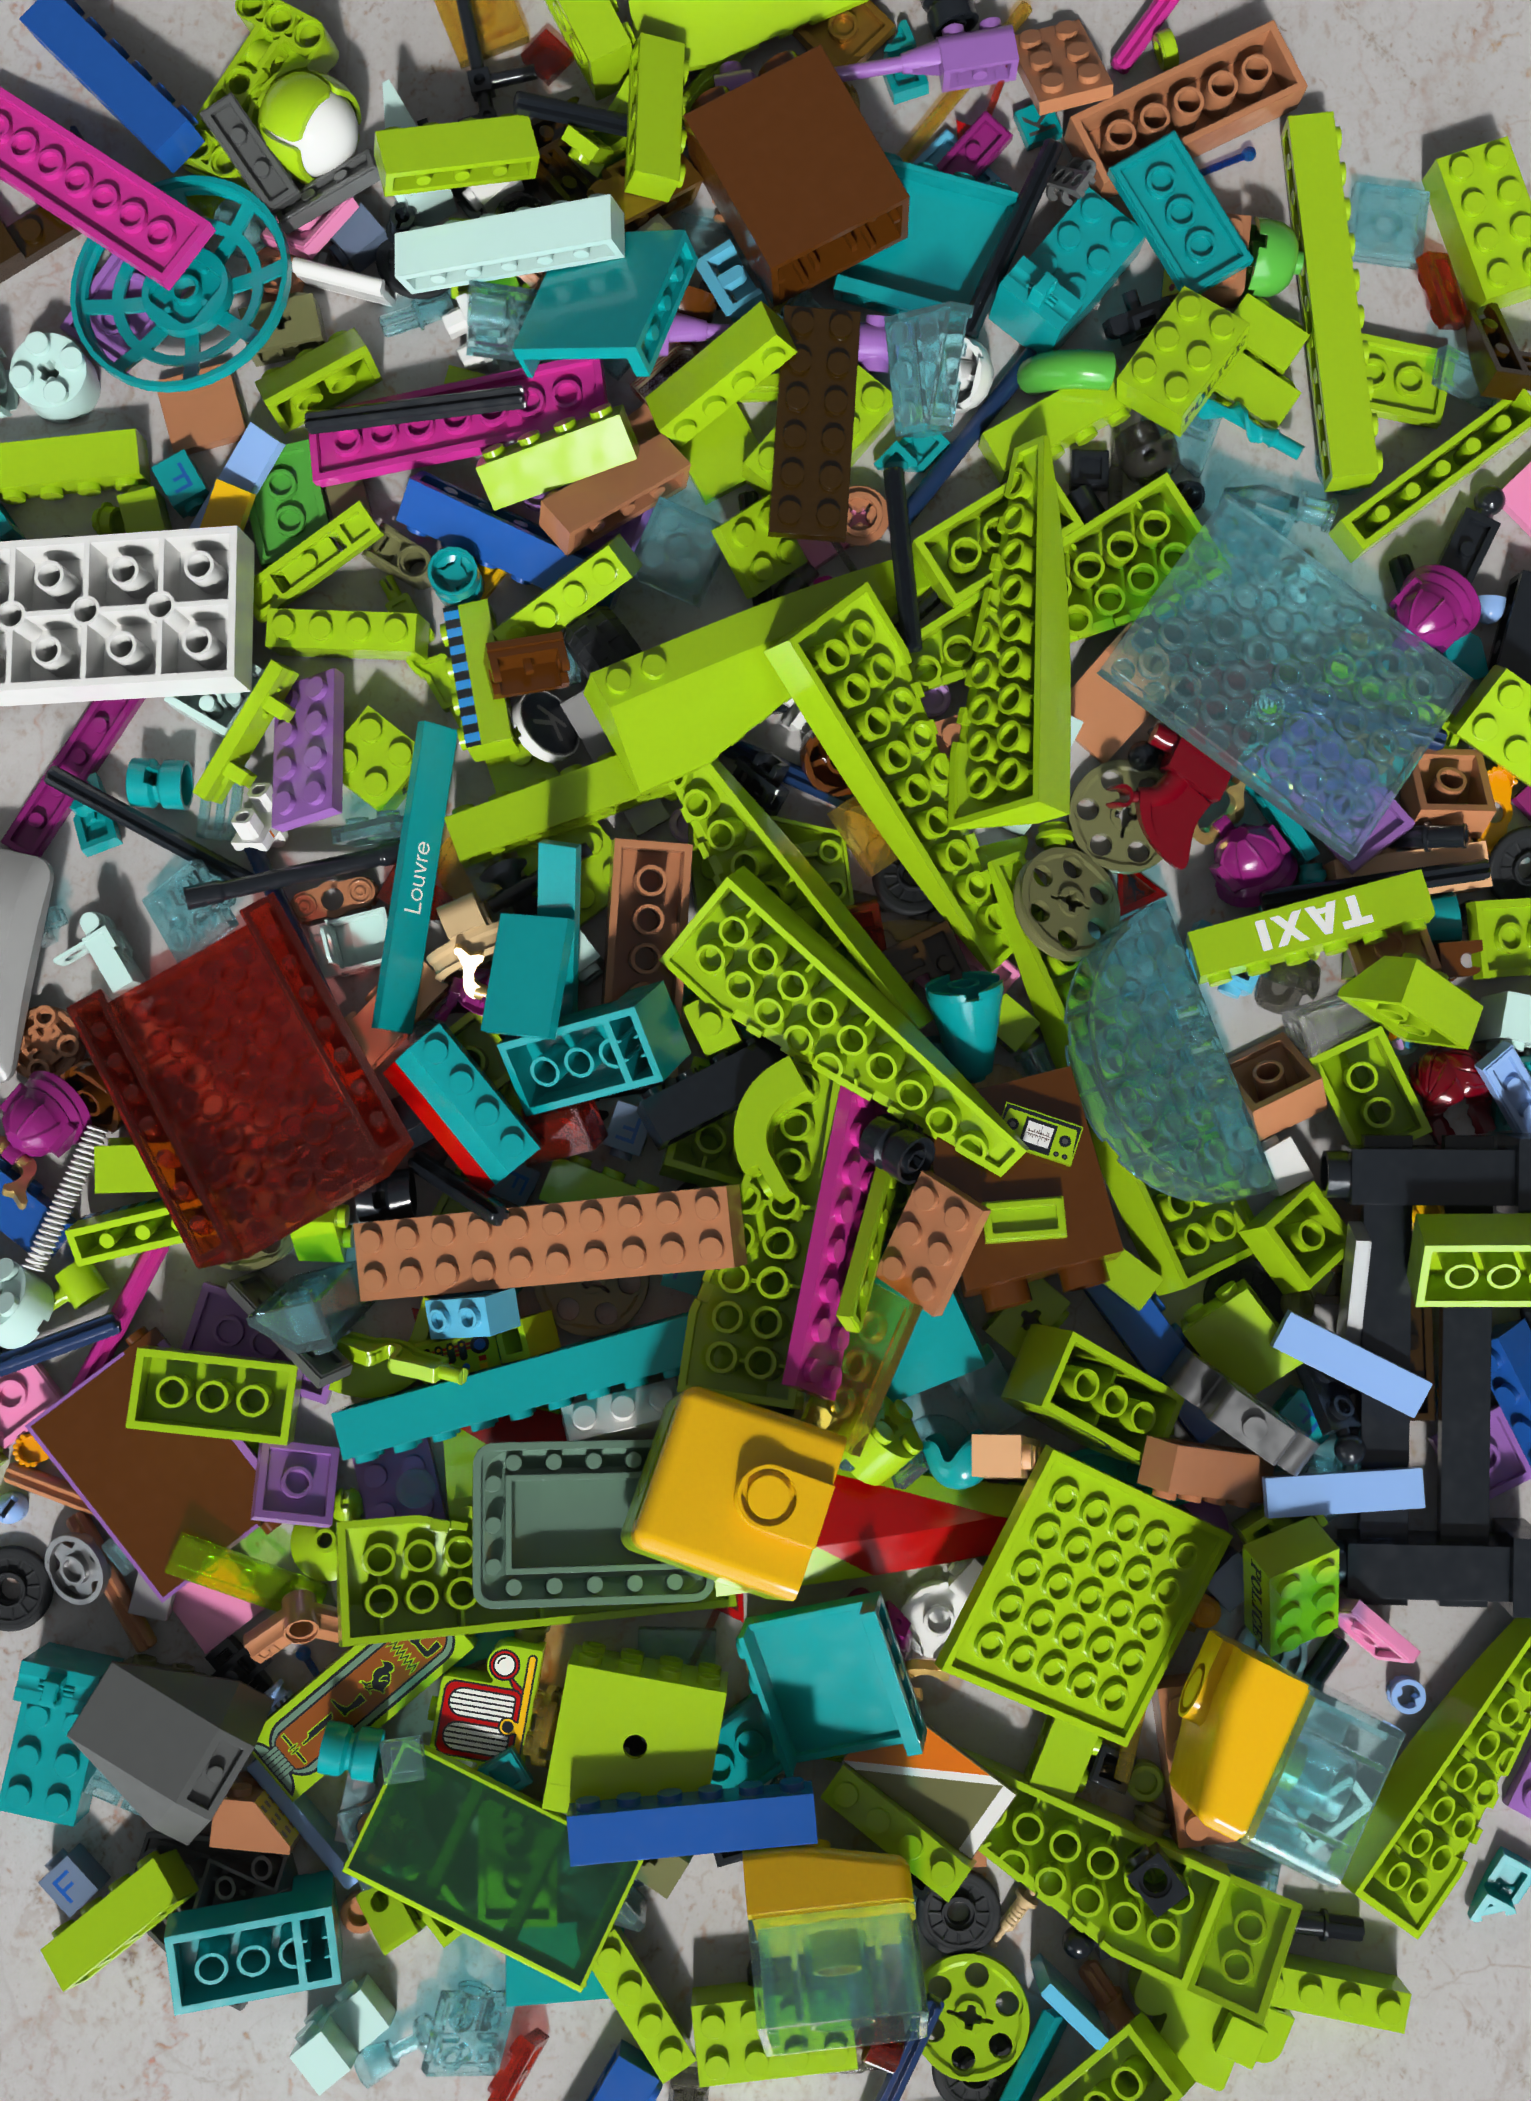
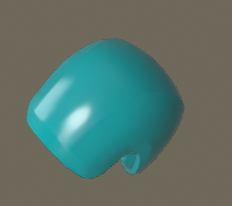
M977 1429L971 1432L956 1450H950L941 1433L930 1434L922 1440L924 1460L937 1482L949 1489L961 1490L973 1487L984 1479L972 1477V1434H985L982 1430Z

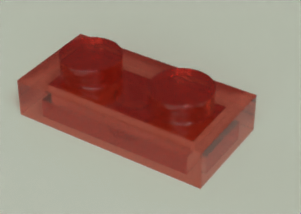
M1427 251L1415 260L1419 269V283L1426 291L1431 305L1429 310L1430 316L1438 326V329L1460 330L1465 327L1464 316L1467 313V309L1448 253Z
M537 2027L527 2035L520 2034L515 2039L507 2053V2056L511 2058L505 2070L500 2069L488 2086L487 2091L491 2093L488 2101H514L546 2045L550 2037Z

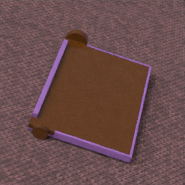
M143 1326L125 1339L129 1345L127 1349L29 1422L25 1427L163 1603L259 1526L268 1535L282 1523L250 1520L258 1456L246 1441L126 1428L137 1347L150 1345L173 1348L157 1327L148 1331Z

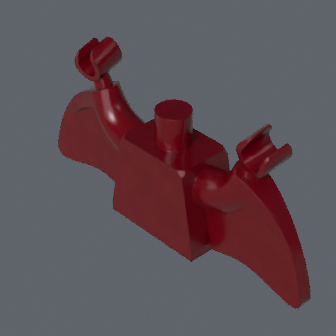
M1175 653L1176 658L1181 663L1178 671L1171 663L1164 662L1163 669L1167 675L1181 677L1186 682L1184 688L1192 698L1191 716L1181 720L1176 730L1158 722L1150 734L1148 743L1165 751L1159 765V771L1164 774L1155 785L1137 787L1136 791H1133L1127 784L1109 786L1106 790H1116L1119 793L1120 799L1119 802L1106 803V806L1115 809L1127 807L1132 802H1135L1137 819L1146 839L1153 849L1176 870H1182L1188 864L1192 837L1199 819L1211 804L1219 802L1250 736V733L1244 731L1249 709L1257 695L1274 676L1275 668L1273 665L1250 660H1233L1215 664L1195 675L1192 672L1194 667L1192 658L1189 655Z

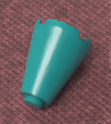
M985 971L962 972L963 979L950 981V974L937 977L926 983L925 996L949 1062L969 1083L984 1081L986 1079L985 1076L993 1071L1004 991L1003 980H1000L998 974Z

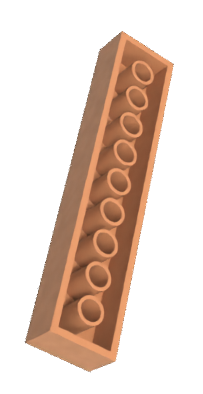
M739 1184L508 1207L506 1209L509 1210V1218L503 1220L501 1226H493L472 1211L353 1224L360 1302L725 1269L747 1264Z

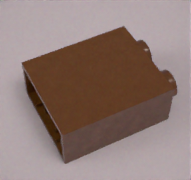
M821 44L799 56L794 51H784L776 54L762 66L758 77L731 91L726 86H716L705 91L694 101L690 112L683 115L685 130L687 131L689 159L694 168L703 177V184L773 307L908 238L910 196Z
M1071 1066L977 1089L980 1095L1000 1116H1002L1007 1101L1084 1127L1071 1167L1026 1152L1000 1177L956 1152L955 1147L939 1137L935 1140L923 1133V1128L917 1125L918 1131L930 1138L935 1146V1157L929 1170L979 1203L1063 1196L1067 1228L1066 1238L985 1244L983 1228L959 1278L963 1298L981 1294L985 1310L988 1313L1031 1302L1033 1299L1028 1285L1030 1281L1059 1274L1064 1293L1094 1287L1110 1281L1105 1262L1116 1260L1124 1249Z

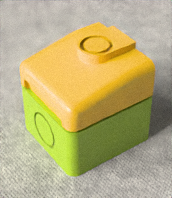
M690 1387L669 1400L665 1405L621 1531V1541L632 1552L756 1596L771 1600L794 1601L799 1593L812 1550L816 1548L835 1489L833 1485L845 1450L847 1437L702 1387Z

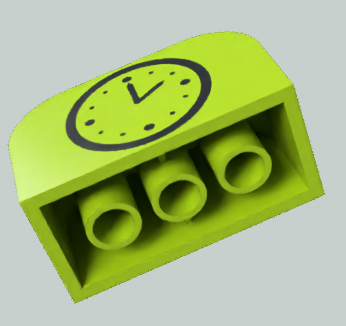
M1040 1324L1030 1325L1000 1396V1399L1008 1405L1069 1439L1106 1456L1141 1466L1147 1435L1169 1438L1185 1398L1170 1387L1076 1332Z

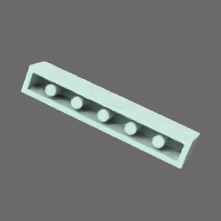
M597 193L590 195L588 198L574 201L558 200L547 206L536 208L520 207L514 212L498 215L487 213L476 219L465 221L449 220L443 225L432 227L416 226L412 227L409 231L395 233V278L411 294L625 258L624 212L611 194Z

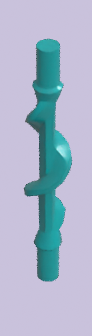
M1209 397L1196 415L1202 420L1225 418L1246 430V435L1250 442L1257 444L1265 443L1268 448L1273 447L1295 460H1298L1305 448L1302 444L1280 433V429L1265 428L1251 420L1247 408L1239 401L1227 407Z

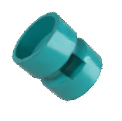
M446 547L437 551L432 556L428 564V578L439 600L446 607L481 600L484 593V580L474 557L467 550L460 547Z
M132 758L130 760L126 773V794L131 807L155 809L161 803L165 809L188 810L190 808L193 798L194 777L192 766L188 760L166 759L161 765L156 759Z
M329 1720L321 1742L317 1773L336 1777L348 1770L352 1780L374 1783L383 1754L385 1729L362 1726L355 1733L353 1725L346 1722Z

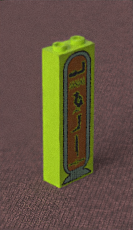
M474 1634L348 1647L267 1717L252 1754L290 1800L294 1802L324 1776L317 1773V1764L322 1738L329 1720L346 1722L353 1725L355 1733L362 1726L382 1727L470 1652L478 1642L477 1637Z

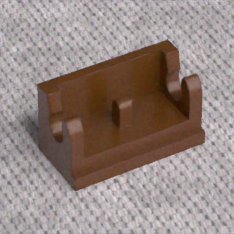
M562 631L485 643L483 662L493 700L569 687L570 681L567 671H570V663Z
M1482 940L1444 942L1433 945L1442 967L1441 972L1449 976V982L1454 981L1457 977H1469L1481 971L1480 967L1475 966L1465 968L1461 964V957L1465 953L1471 955L1483 951Z

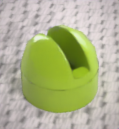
M344 1487L339 1488L335 1492L333 1517L339 1521H352L362 1515L363 1501L360 1492L352 1487L350 1490H344Z

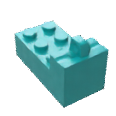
M1090 187L1085 191L1084 197L1078 199L1030 257L1026 258L1023 255L1000 282L988 317L989 320L1022 346L1033 349L1037 354L1059 350L1138 256L1146 239L1136 223Z
M664 980L630 989L616 1001L560 1016L556 1040L508 1035L497 1044L526 1117L662 1082L691 1054L679 1022V1013L676 1005L672 1004Z
M48 1642L22 1660L13 1700L21 1702L0 1792V1811L74 1827L89 1813L99 1770L67 1737V1733L112 1661L124 1662V1658Z
M324 1870L312 1874L293 1876L292 1891L169 1913L164 1943L174 2016L342 1984L343 1942L334 1874L330 1870Z

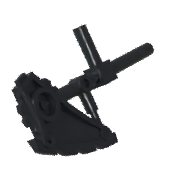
M456 0L471 69L466 71L474 101L478 102L479 106L478 114L459 118L458 122L466 118L486 119L498 117L492 98L496 97L495 89L537 80L535 65L532 63L490 73L488 66H485L472 2L471 0ZM427 118L417 121L418 126L429 123ZM535 179L521 180L525 190L498 213H506L508 209H511L513 212L520 208L521 202L526 203L527 200L534 199L535 192H539L538 182ZM466 187L451 189L453 197L460 200L457 204L469 218H479L483 215L482 208L476 212L463 196L462 192L466 190Z

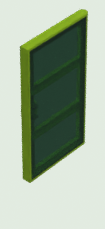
M408 1736L394 1761L347 1861L344 1863L342 1872L581 1993L587 1986L589 1975L644 1860L570 1867L567 1815L561 1812L542 1809L543 1803Z

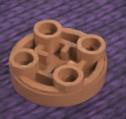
M41 1005L28 1009L16 1071L26 1078H29L35 1071H47L60 1077L71 1066L82 1061L86 1053L87 1042L84 1029L78 1019L68 1011L58 1007Z

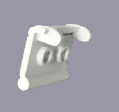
M321 251L318 262L294 257L292 260V272L307 286L384 306L396 307L399 294L390 289L385 284L384 279L330 266V253Z

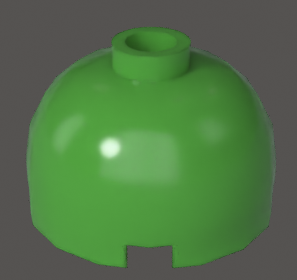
M1255 216L1254 221L1256 225L1251 224L1249 252L1254 260L1247 267L1245 290L1241 297H1245L1249 293L1255 298H1269L1282 292L1290 284L1293 275L1301 273L1304 263V251H1299L1298 238L1294 230L1284 222L1273 218Z

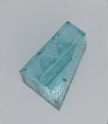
M949 301L884 317L896 436L924 438L952 432L961 382L957 381L961 356L965 357L967 344H964L967 321L968 318H972L974 305Z

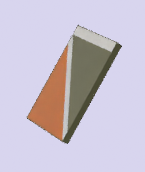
M925 1722L927 1736L923 1754L907 1756L903 1744L845 1754L842 1759L843 1762L970 1860H972L1017 1796L1015 1789L927 1722Z

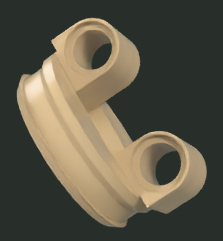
M471 892L437 907L438 916L450 941L435 949L426 957L428 964L435 970V979L441 983H450L454 977L463 978L462 963L454 953L456 944L463 945L471 952L483 951V961L476 969H491L499 921L493 922L485 903L479 904L474 892Z

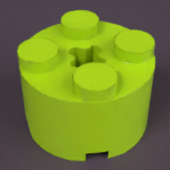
M872 1389L862 1394L829 1428V1431L847 1437L841 1462L846 1458L854 1467L850 1473L869 1485L879 1486L923 1450V1442L911 1421L913 1418L911 1408L899 1399L893 1403L887 1396L877 1393Z

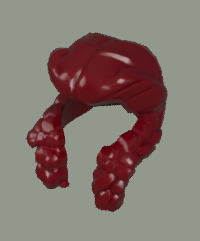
M1438 1046L1422 1054L1418 1062L1412 1063L1408 1068L1410 1085L1422 1097V1110L1433 1131L1428 1134L1433 1137V1141L1437 1145H1441L1442 1135H1456L1449 1122L1443 1117V1113L1449 1107L1461 1102L1464 1097L1465 1103L1469 1105L1467 1115L1471 1118L1472 1126L1475 1128L1474 1133L1482 1134L1496 1130L1490 1107L1493 1097L1474 1066L1483 1057L1480 1053L1470 1048L1466 1050Z

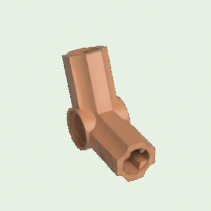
M294 1590L283 1597L281 1610L243 1635L244 1647L248 1650L250 1657L260 1664L291 1643L304 1644L315 1638L339 1643L337 1607L317 1603L316 1595L309 1590Z

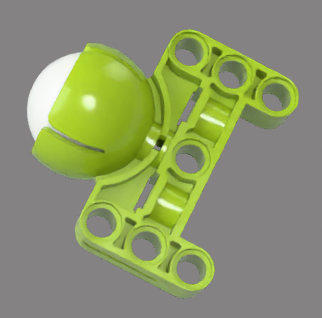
M236 0L235 10L250 31V34L195 116L199 122L195 129L205 142L181 167L194 175L213 176L234 182L252 192L199 114L232 92L291 180L307 185L351 159L359 142L358 125L361 124L359 104L352 92L335 77L328 75L330 69L337 64L339 50L318 19L282 0Z

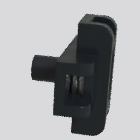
M1137 289L1122 294L1127 312L1108 318L1102 324L1106 338L1110 341L1120 339L1122 346L1145 339L1170 306L1169 297L1142 306Z
M767 750L757 753L753 762L746 756H737L734 762L737 767L732 775L769 816H777L790 790L782 785V781L790 766ZM767 767L771 769L770 773L766 770ZM746 772L749 775L745 782H742L740 779L743 773Z
M234 1635L228 1636L205 1656V1659L216 1670L211 1676L240 1680L253 1688L260 1685L256 1689L263 1693L273 1685L272 1678L264 1670L273 1659L270 1657L261 1664L253 1660L248 1650ZM239 1659H241V1661H242V1662L247 1666V1668L251 1671L250 1673H249V1672L246 1670V1668L240 1663Z

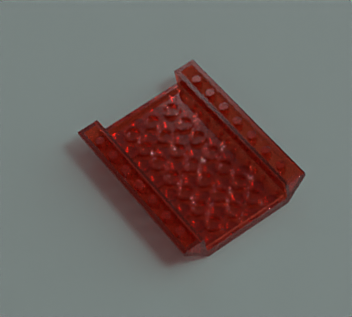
M274 892L239 910L246 923L245 926L112 1000L102 989H99L66 1008L198 1269L250 1258L389 1177L415 1144Z

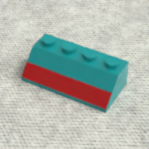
M439 1023L410 1046L383 1072L384 1076L471 1183L484 1192L489 1191L544 1146L445 1023Z

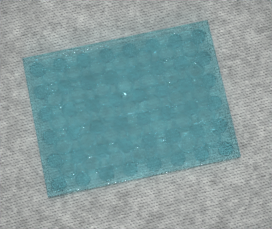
M1226 494L1218 503L1097 672L1099 676L1348 861L1357 856L1474 680V678L1229 494Z

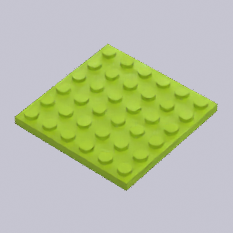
M1046 1444L934 1664L941 1671L1127 1748L1233 1535L1220 1527Z

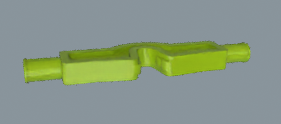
M393 575L386 576L392 590H390L384 578L379 581V585L389 600L385 604L388 612L417 613L422 617L408 593L402 594ZM429 628V643L435 640L436 636L432 629ZM439 653L429 657L428 661L406 660L412 671L418 677L427 681L443 711L446 713L451 712L459 728L463 727L461 716L456 715L452 704L451 693L457 692L455 680L451 681L448 676L445 659L448 658L447 655Z
M318 1328L348 1360L361 1365L373 1366L388 1360L390 1373L430 1383H436L443 1379L463 1385L468 1378V1370L449 1365L448 1357L419 1350L407 1341L385 1337L375 1338L350 1330L334 1333Z

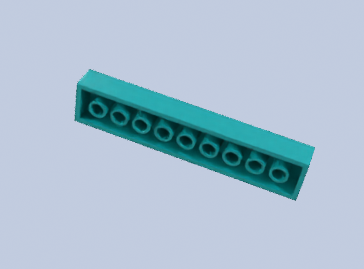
M689 1311L561 1346V1348L531 1358L501 1363L498 1366L470 1372L463 1385L447 1380H439L436 1383L423 1384L387 1396L376 1397L344 1406L331 1414L342 1459L344 1461L355 1458L356 1464H361L379 1458V1455L384 1454V1449L393 1447L395 1453L417 1448L418 1444L423 1443V1438L432 1436L433 1442L436 1443L456 1437L457 1433L461 1432L460 1428L470 1425L472 1432L495 1426V1423L499 1422L498 1418L506 1415L510 1416L511 1421H516L534 1415L533 1412L537 1411L536 1407L548 1404L549 1411L569 1406L574 1401L575 1396L585 1393L587 1399L591 1400L610 1394L611 1386L624 1383L626 1389L639 1387L649 1383L650 1375L663 1372L664 1379L678 1376Z

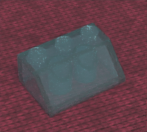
M355 1260L293 1275L255 1309L246 1320L248 1326L297 1354L313 1351L315 1355H320L335 1349L338 1346L337 1342L352 1331L351 1327L366 1317L365 1313L376 1300L360 1302L357 1261Z

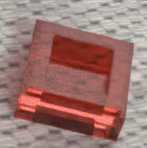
M545 29L521 54V59L525 65L534 63L537 76L549 86L574 61V56L549 30Z

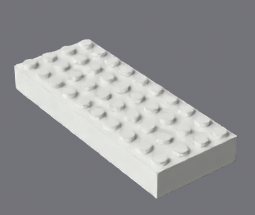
M237 525L1 541L0 706L252 692L255 543Z

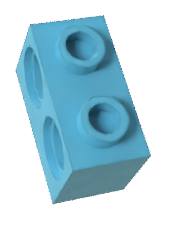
M515 1288L450 1293L425 1300L431 1340L490 1337L521 1326Z

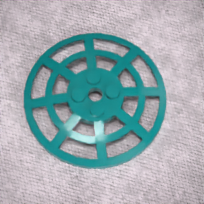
M200 175L171 177L152 183V185L188 207L186 196L192 195L218 196L235 201L241 206L231 226L221 221L205 218L215 228L216 232L214 234L224 238L214 253L202 248L170 291L146 276L142 286V297L126 298L128 285L135 268L123 262L115 279L112 299L89 300L93 273L105 248L87 238L76 260L71 280L70 305L73 323L81 342L92 358L110 375L127 385L146 391L165 393L190 391L213 384L231 375L250 361L266 344L277 328L287 306L292 280V261L289 245L280 224L267 206L249 190L228 180ZM254 214L264 222L273 234L281 256L280 260L263 268L256 250L244 236ZM238 246L247 257L251 273L232 278L225 264ZM281 277L275 304L268 319L260 331L251 327V324L261 305L264 284ZM195 286V291L190 297L180 299L181 293L185 288ZM252 289L250 304L242 320L230 314L229 310L234 294ZM146 312L156 326L140 341L131 330L127 314ZM90 315H113L118 332L131 349L115 362L110 360L97 342L91 327ZM218 325L230 332V335L220 343L201 352V335L208 333ZM168 335L176 338H185V355H166L156 352L154 349ZM239 339L249 343L241 352L225 364L199 375L200 363L221 355L235 345ZM144 358L164 366H184L182 380L166 382L143 380L127 373V371Z

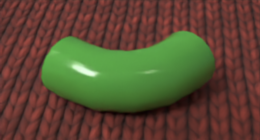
M1090 349L1042 352L1031 356L1021 363L1017 371V382L1021 390L1032 396L1061 389L1108 391L1115 376V354L1113 351Z

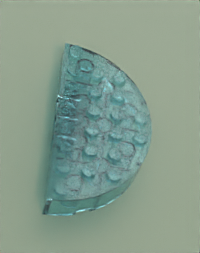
M1165 899L1121 919L1098 939L1088 956L1082 958L1071 981L1066 1001L1064 1024H1068L1069 1045L1065 1046L1067 1066L1072 1068L1085 1117L1100 1141H1107L1110 1147L1119 1156L1117 1161L1136 1178L1166 1195L1189 1202L1195 1200L1209 1202V1204L1234 1202L1278 1189Z

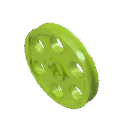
M982 1952L948 1954L938 1959L921 1976L912 1999L911 2022L925 1994L930 1993L928 1985L933 1977L944 1976L951 1983L950 1994L945 1998H941L944 2001V2008L938 2018L944 2025V2034L937 2040L929 2039L922 2054L938 2071L960 2081L979 2082L999 2076L1016 2062L1028 2038L1030 2014L1026 1994L1021 1983L1004 1963ZM980 1963L987 1968L988 1978L984 1984L973 1985L967 1980L965 1972L970 1964ZM1004 1991L1014 1993L1019 2000L1018 2008L1011 2014L1002 2013L996 2006V1998ZM968 2005L975 2006L976 2014L982 2016L981 2020H974L972 2026L965 2025V2018L959 2015L960 2011L964 2012L968 2009ZM1004 2033L1009 2036L1012 2041V2048L1008 2054L999 2056L991 2051L989 2041L993 2035ZM966 2046L973 2051L975 2060L971 2067L961 2069L953 2063L952 2053L957 2047Z

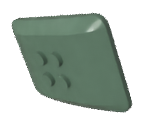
M653 1439L505 1442L486 1444L478 1449L473 1460L472 1590L476 1601L489 1609L697 1602L709 1596L714 1587V1580L632 1552L621 1541V1531Z

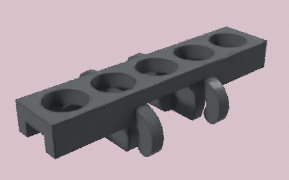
M1076 156L1066 166L1056 164L1053 175L1047 182V198L1054 202L1058 200V196L1054 194L1055 189L1061 193V201L1067 206H1071L1073 200L1068 197L1069 194L1077 199L1083 198L1086 194L1085 191L1090 186L1089 184L1093 185L1096 181L1094 178L1097 171L1096 163L1091 159L1084 160Z

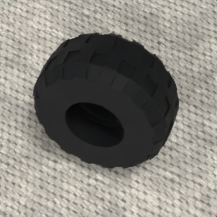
M608 606L591 607L569 623L563 633L567 650L587 680L590 673L643 652L624 624Z

